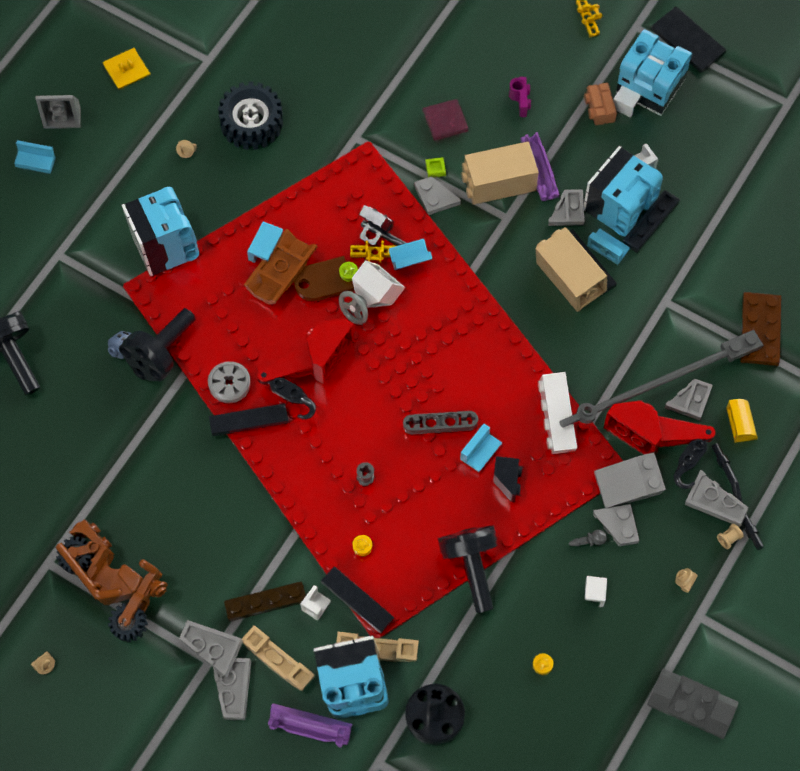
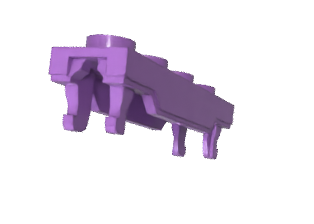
M535 132L531 138H529L528 134L525 135V137L521 138V143L529 141L539 171L537 190L541 202L559 198L555 178L538 132Z
M272 704L268 721L270 729L274 730L279 727L293 734L324 742L333 741L338 747H342L343 744L348 745L352 728L351 723Z

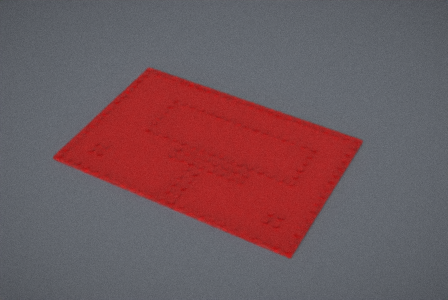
M371 142L362 144L198 240L197 245L200 254L195 260L188 261L151 277L148 271H145L123 285L124 290L156 335L183 308L190 310L194 314L196 320L176 339L167 351L213 416L285 403L289 423L227 435L325 574L335 566L394 617L390 625L380 634L351 609L368 635L374 638H382L468 581L463 557L443 559L438 538L469 528L494 525L498 546L480 552L485 570L598 496L600 490L594 471L623 461L593 422L590 424H584L580 421L573 423L577 443L575 451L552 454L551 449H548L547 438L549 436L548 431L544 428L545 415L541 408L542 399L538 389V381L542 375L552 374V370ZM364 205L378 210L383 215H387L394 221V227L388 233L407 243L424 239L428 252H431L432 259L397 270L393 268L391 257H384L381 263L379 260H370L372 263L379 264L400 282L405 289L392 305L367 308V321L362 325L354 324V341L324 384L314 379L313 374L288 380L302 388L307 397L316 405L314 416L307 420L300 419L298 414H308L310 411L309 407L305 404L291 403L272 392L269 384L261 385L258 382L257 373L259 370L306 344L308 331L314 328L317 323L340 318L347 319L339 305L340 295L320 301H307L297 294L293 282L275 304H267L254 297L244 286L263 260L257 258L255 263L249 261L247 251L264 221L282 228L283 232L288 229L296 239L308 245H317V249L308 259L306 266L344 256L346 262L356 264L359 269L365 262L366 257H351L350 252L351 245L366 246V242L360 238V234L364 229L360 225L365 219L359 215ZM367 231L366 237L374 239L376 234ZM382 237L379 238L375 245L368 243V247H381V241H384V246H397ZM372 250L371 253L373 255L378 254V251ZM303 282L299 287L306 289L309 287V284ZM345 297L344 302L350 303L353 299ZM347 309L349 313L356 318L354 313ZM223 362L239 363L247 369L250 375L251 385L249 392L243 399L234 403L218 401L209 391L208 376L215 366ZM227 379V380H226V385H228V384L232 385V384H233L232 379H231L230 381ZM569 393L572 415L577 413L579 404ZM473 411L478 415V425L471 431L408 434L403 429L404 418L412 414ZM468 417V424H472L471 418ZM453 418L445 420V424L448 426H453L456 423ZM433 419L426 421L428 427H434L437 424ZM420 420V428H423V427H422V421H423V420ZM413 421L409 422L410 428H414L415 424ZM486 424L490 427V434L501 441L502 445L482 470L477 472L460 460L461 451L481 426ZM496 456L518 458L519 466H522V476L517 479V484H521L520 496H516L515 502H511L493 482ZM364 462L371 464L374 468V481L368 486H362L357 481V467ZM359 535H366L372 540V551L366 556H359L353 551V540Z

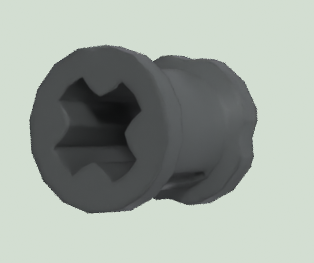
M365 462L357 467V481L362 486H368L374 481V468L371 464Z

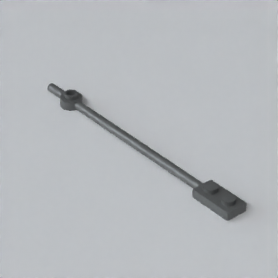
M754 330L722 343L720 346L722 351L595 406L590 403L581 404L576 414L559 421L560 426L564 428L578 421L590 424L595 420L598 412L612 407L613 404L624 402L727 357L729 362H732L762 349L763 343Z

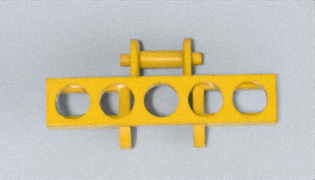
M576 0L577 12L582 16V24L585 25L589 37L598 36L600 32L595 20L603 17V14L598 11L599 5H590L587 0Z
M366 240V246L351 245L350 256L366 257V260L369 262L370 260H379L381 263L384 257H390L389 248L395 246H384V241H381V247H368V240ZM377 250L378 254L373 255L371 251Z

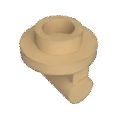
M187 140L178 141L176 151L179 156L189 158L196 151L197 144Z
M689 568L682 569L677 573L675 582L684 592L689 593L698 575Z
M46 651L31 663V666L38 673L47 674L53 670L55 660Z

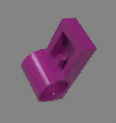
M526 77L512 79L509 86V97L514 101H519V117H527V110H531V99H527V95H530V84H527Z

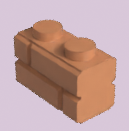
M602 83L588 86L587 92L584 94L585 104H589L590 107L588 109L589 118L593 119L595 125L615 122L617 111L609 84Z

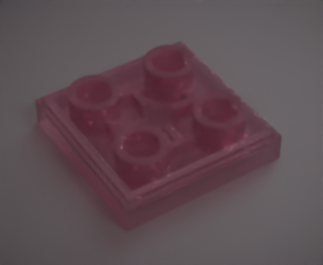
M457 99L423 108V113L434 141L468 132V126Z

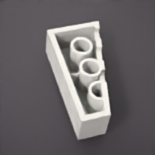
M566 372L542 375L538 381V389L542 399L541 408L545 415L544 428L548 431L549 436L547 438V447L551 449L552 454L573 452L577 449L574 424L562 428L559 423L560 420L572 416Z

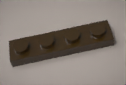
M302 581L225 600L224 604L228 620L231 622L301 604L306 595Z

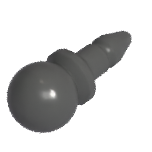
M595 530L592 534L590 532L587 533L588 537H580L570 541L569 546H580L588 543L590 546H593V544L602 545L606 542L607 536L604 531Z

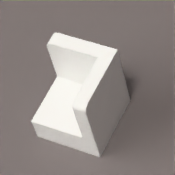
M622 86L613 100L616 111L631 117L641 95Z
M644 144L642 151L635 155V157L656 169L658 158L650 147Z
M587 576L585 581V600L600 602L599 606L603 607L606 597L607 578Z
M314 585L302 601L301 610L318 621L331 603V600L319 593L318 587Z

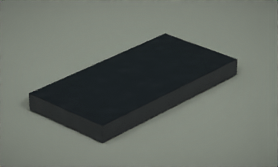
M677 6L651 26V30L673 48L679 46L693 53L690 64L700 73L726 53V49Z

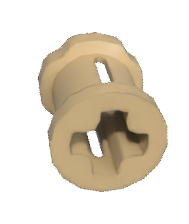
M734 523L724 533L717 535L718 541L725 549L731 548V544L744 537L743 532Z

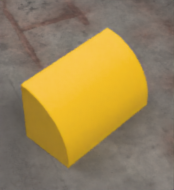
M744 399L729 400L726 409L735 443L757 440L758 437L749 402Z

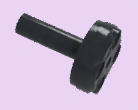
M183 308L155 337L143 331H134L119 346V351L138 378L150 381H163L174 367L172 357L167 349L196 318L190 310Z
M17 311L0 318V350L26 396L39 390L41 387L16 343L18 339L30 330L21 311Z
M494 525L469 528L438 538L443 559L463 557L476 613L493 609L480 552L498 546Z
M428 684L416 690L409 698L405 710V720L413 737L425 744L441 745L452 742L460 733L464 725L465 708L459 695L450 687L442 684ZM422 694L426 695L427 701H419L418 696ZM453 699L457 702V705L450 707L446 702ZM419 722L424 725V728L416 730L413 728V725ZM445 727H449L452 729L453 733L450 735H445L442 733L441 730Z

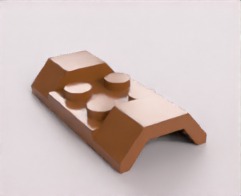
M286 229L276 244L269 260L261 261L244 286L254 297L267 304H275L306 266L308 259L317 249V245H308L296 239Z

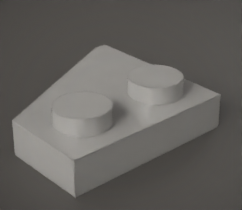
M433 177L414 182V187L428 215L461 204L460 198Z
M583 189L564 190L560 201L555 207V211L549 218L548 226L584 225Z
M693 379L686 388L679 391L671 401L666 403L665 408L700 421L713 385Z
M631 504L593 511V516L598 518L603 524V528L608 534L612 535L613 540L619 547L639 543Z

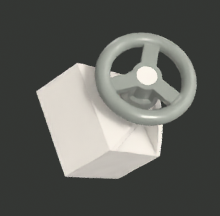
M365 260L352 277L355 293L351 291L342 292L339 296V305L348 320L354 324L362 325L368 319L367 308L392 305L405 287L379 264ZM345 297L353 299L350 303L344 302ZM347 309L354 313L356 318L352 316Z

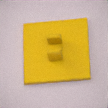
M135 48L102 62L118 90L150 75Z

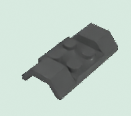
M662 669L647 705L724 739L737 709L738 701L720 694V692L685 676L681 677L666 669Z

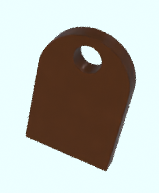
M344 256L305 266L294 280L297 294L307 301H320L338 296L344 291H355L353 282L344 281L339 275L340 266L346 262ZM306 282L309 284V287L302 289L299 285Z

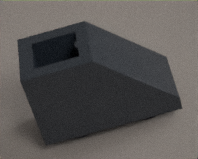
M496 456L493 482L511 502H515L516 496H520L521 484H517V479L522 476V466H519L518 458Z

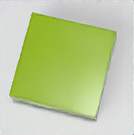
M443 157L425 159L428 177L446 176Z

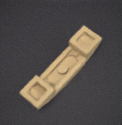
M253 626L242 638L243 644L255 656L300 691H303L315 677V674L301 663H297L276 646L256 626Z
M338 632L336 644L364 637L358 636L355 633ZM374 638L381 661H416L418 640Z

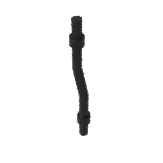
M716 443L712 445V449L717 457L716 461L719 467L723 468L731 484L733 496L743 503L739 482L729 465L730 461L727 455H724L719 444ZM746 514L743 520L746 528L745 532L748 538H751L756 550H761L764 546L758 536L759 532Z

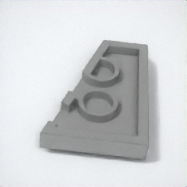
M700 470L695 485L692 487L685 502L686 506L731 524L734 523L741 527L748 512V507L731 493L723 490L716 481L709 479L702 470Z
M187 620L179 638L226 678L243 643L241 638Z

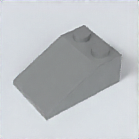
M73 95L36 96L44 129L80 128L81 108L76 97Z
M654 453L634 457L594 471L605 508L657 496L666 490Z

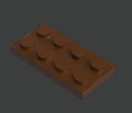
M743 293L741 335L754 330L763 343V347L741 357V363L779 366L781 295Z

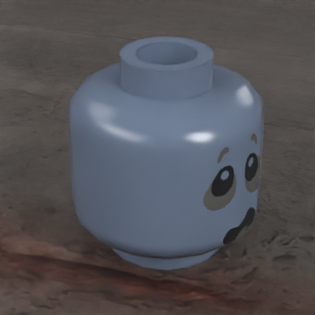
M120 331L108 340V352L111 356L124 359V356L119 351V346L131 334L130 332Z

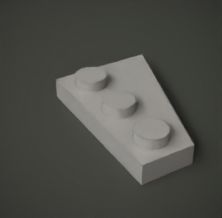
M236 658L227 678L213 667L222 714L225 720H245L251 659Z

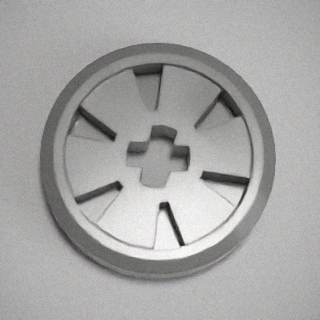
M220 363L211 370L208 376L209 391L218 401L234 403L243 399L249 392L251 385L250 375L247 369L239 363ZM232 379L233 384L226 385V380L230 381Z

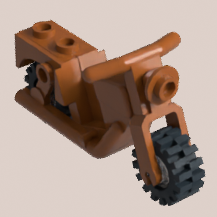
M84 519L78 522L69 532L74 537H70V540L65 539V544L59 543L55 547L57 554H59V556H56L59 561L58 564L68 573L77 575L92 596L103 605H111L130 599L128 604L123 603L122 607L116 606L117 610L111 611L113 615L108 618L111 621L108 623V627L111 628V633L121 641H137V637L141 638L143 636L141 633L147 630L145 628V625L148 626L147 616L144 613L149 605L150 596H163L167 591L168 584L159 581L162 577V572L144 559L139 561L140 567L149 572L144 578L127 565H122L120 569L110 568L109 566L114 559V553L110 549L112 544L106 537L101 538L98 534L101 530L94 522L90 524ZM83 538H88V539H90L91 541L88 542V541H86V540L83 539Z

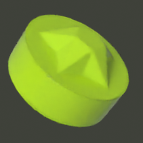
M352 262L343 263L339 268L341 279L348 282L352 281V277L358 271V267Z

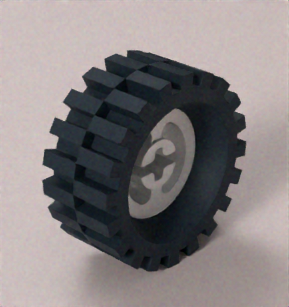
M242 82L239 83V88L237 89L235 86H232L230 88L231 93L226 91L223 94L224 99H220L218 113L222 134L224 137L227 136L229 143L234 141V146L238 148L240 145H243V149L246 150L249 149V146H253V150L258 149V145H262L264 148L267 146V141L271 143L275 141V136L278 137L280 135V129L283 127L281 100L275 91H271V87L266 86L264 89L263 83L258 82L257 86H254L253 82H248L249 85L244 86ZM258 113L263 115V119L260 122ZM242 114L244 124L239 121V118Z

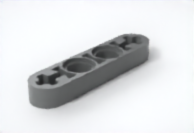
M473 411L412 414L406 416L403 420V429L408 434L471 431L478 425V415ZM468 417L471 418L472 424H468ZM453 418L456 423L453 426H448L445 424V420ZM433 419L437 424L434 427H428L426 421ZM420 420H423V421H422V427H423V428H420ZM410 421H413L415 424L414 428H410Z

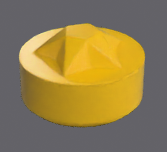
M359 535L353 540V551L357 555L366 556L372 551V540L368 536Z
M538 654L533 660L534 671L540 675H546L551 672L553 659L548 654Z

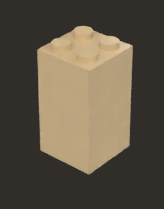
M529 141L465 155L461 176L463 183L467 184L468 199L471 198L473 205L534 192L537 189L539 171Z
M566 227L555 231L548 240L541 241L535 248L538 266L577 312L607 291V275Z

